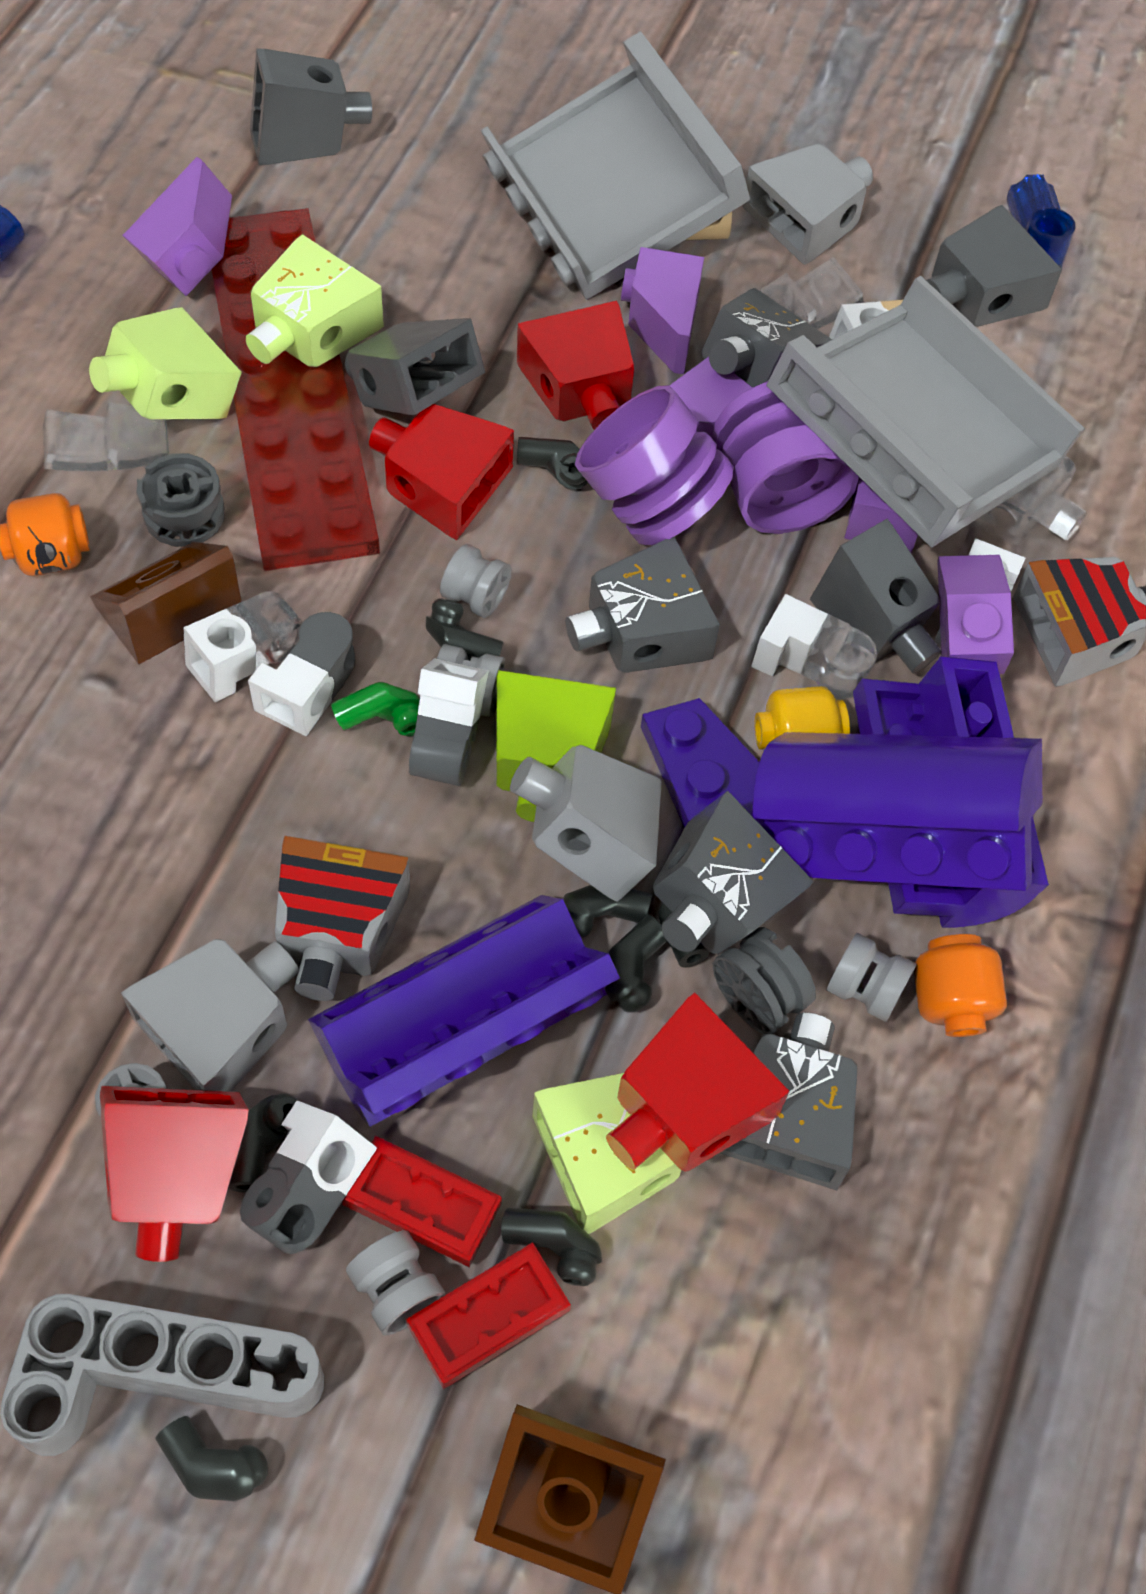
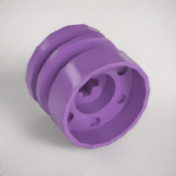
M764 382L744 391L724 408L715 421L712 438L717 444L716 448L734 466L730 485L746 524L761 533L783 534L800 531L826 520L840 510L855 493L859 476L766 386L767 382Z
M670 385L656 386L638 394L621 405L590 434L577 453L575 461L578 471L601 499L614 500L612 511L621 523L626 524L628 531L641 545L657 544L665 539H671L689 528L704 516L722 497L733 477L734 466L719 449H716L717 444L706 432H696L698 420Z

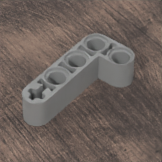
M55 1294L43 1299L36 1305L25 1322L2 1398L0 1416L3 1426L8 1433L30 1452L40 1456H56L69 1450L79 1440L87 1422L97 1385L288 1418L298 1417L309 1412L319 1402L324 1390V1373L315 1348L306 1338L291 1332L72 1294ZM77 1321L84 1324L83 1335L79 1343L71 1350L64 1353H53L50 1351L51 1338L60 1326L68 1322ZM142 1334H152L158 1337V1347L155 1354L146 1363L139 1366L123 1364V1352L133 1338ZM213 1347H225L233 1351L231 1365L223 1375L215 1379H202L195 1375L199 1357L206 1350ZM255 1352L254 1355L262 1371L284 1373L289 1361H297L304 1379H291L287 1391H280L273 1375L252 1370L251 1354ZM249 1380H251V1385L247 1387ZM59 1397L61 1400V1412L57 1420L43 1431L30 1432L27 1423L32 1407L44 1398Z

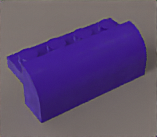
M940 656L919 684L862 679L853 690L860 734L1014 738L997 662ZM1033 816L1031 817L1032 884L1026 891L888 883L894 914L939 916L941 928H958L995 921L1025 907L1049 885Z
M785 732L772 740L766 746L761 756L754 784L753 818L762 819L763 828L810 878L1026 891L1032 884L1031 817L1043 804L1042 739Z
M540 895L309 1018L308 1021L352 1104L362 1119L371 1127L387 1117L409 1108L421 1098L455 1079L475 1071L482 1064L514 1046L534 1038L543 1030L573 1013L593 1005L607 995L604 987L620 977L609 953L584 946L563 899Z

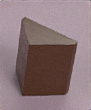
M192 542L90 596L97 610L139 665L184 640L185 626L224 609H227L232 614L243 608L234 558L228 546Z
M517 1404L511 1418L474 1541L610 1593L621 1594L666 1459Z

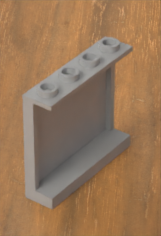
M641 31L623 42L630 62L629 66L500 145L488 126L481 130L490 150L483 154V158L493 177L498 183L504 179L508 181L510 186L506 187L505 191L520 217L529 213L533 220L527 224L542 251L550 247L553 249L556 255L550 259L559 277L566 287L575 283L586 300L624 278L626 268L636 269L640 247L668 251L751 200L742 165Z
M922 276L915 278L901 305L819 347H816L804 335L788 342L766 384L785 405L931 548L1056 469L1085 430L1079 422Z

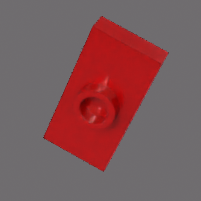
M375 1135L371 1143L377 1149L343 1199L342 1205L396 1232L408 1231L414 1241L470 1268L502 1205V1197Z
M532 1242L408 1317L406 1324L444 1390L568 1313L571 1304Z

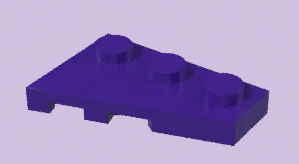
M700 698L642 714V732L684 828L692 817L726 791H729L753 817V793L759 761ZM755 819L763 827L762 819Z

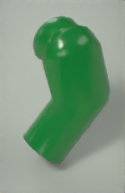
M376 682L331 703V707L338 724L344 731L377 716L393 722L394 728L398 730L400 735L413 736L416 729L420 697L416 693L385 682Z

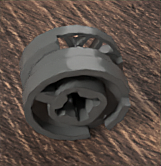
M178 453L157 458L145 467V476L142 480L137 479L136 493L142 507L144 523L148 532L159 542L174 547H183L192 542H205L218 532L224 522L225 506L221 495L219 477L215 468L201 457L189 453ZM209 522L213 527L210 528L203 524ZM165 529L170 530L164 536L161 535ZM192 530L193 538L184 539L182 531ZM198 532L204 533L202 535L197 536ZM175 536H179V537H180V539H173V538H174Z
M758 927L740 941L739 949L728 948L715 958L712 963L713 974L718 987L736 1013L758 1032L773 1035L788 1022V1013L799 1014L815 1001L816 988L811 974L793 948L788 945L781 950L773 943L777 939V934L765 927Z

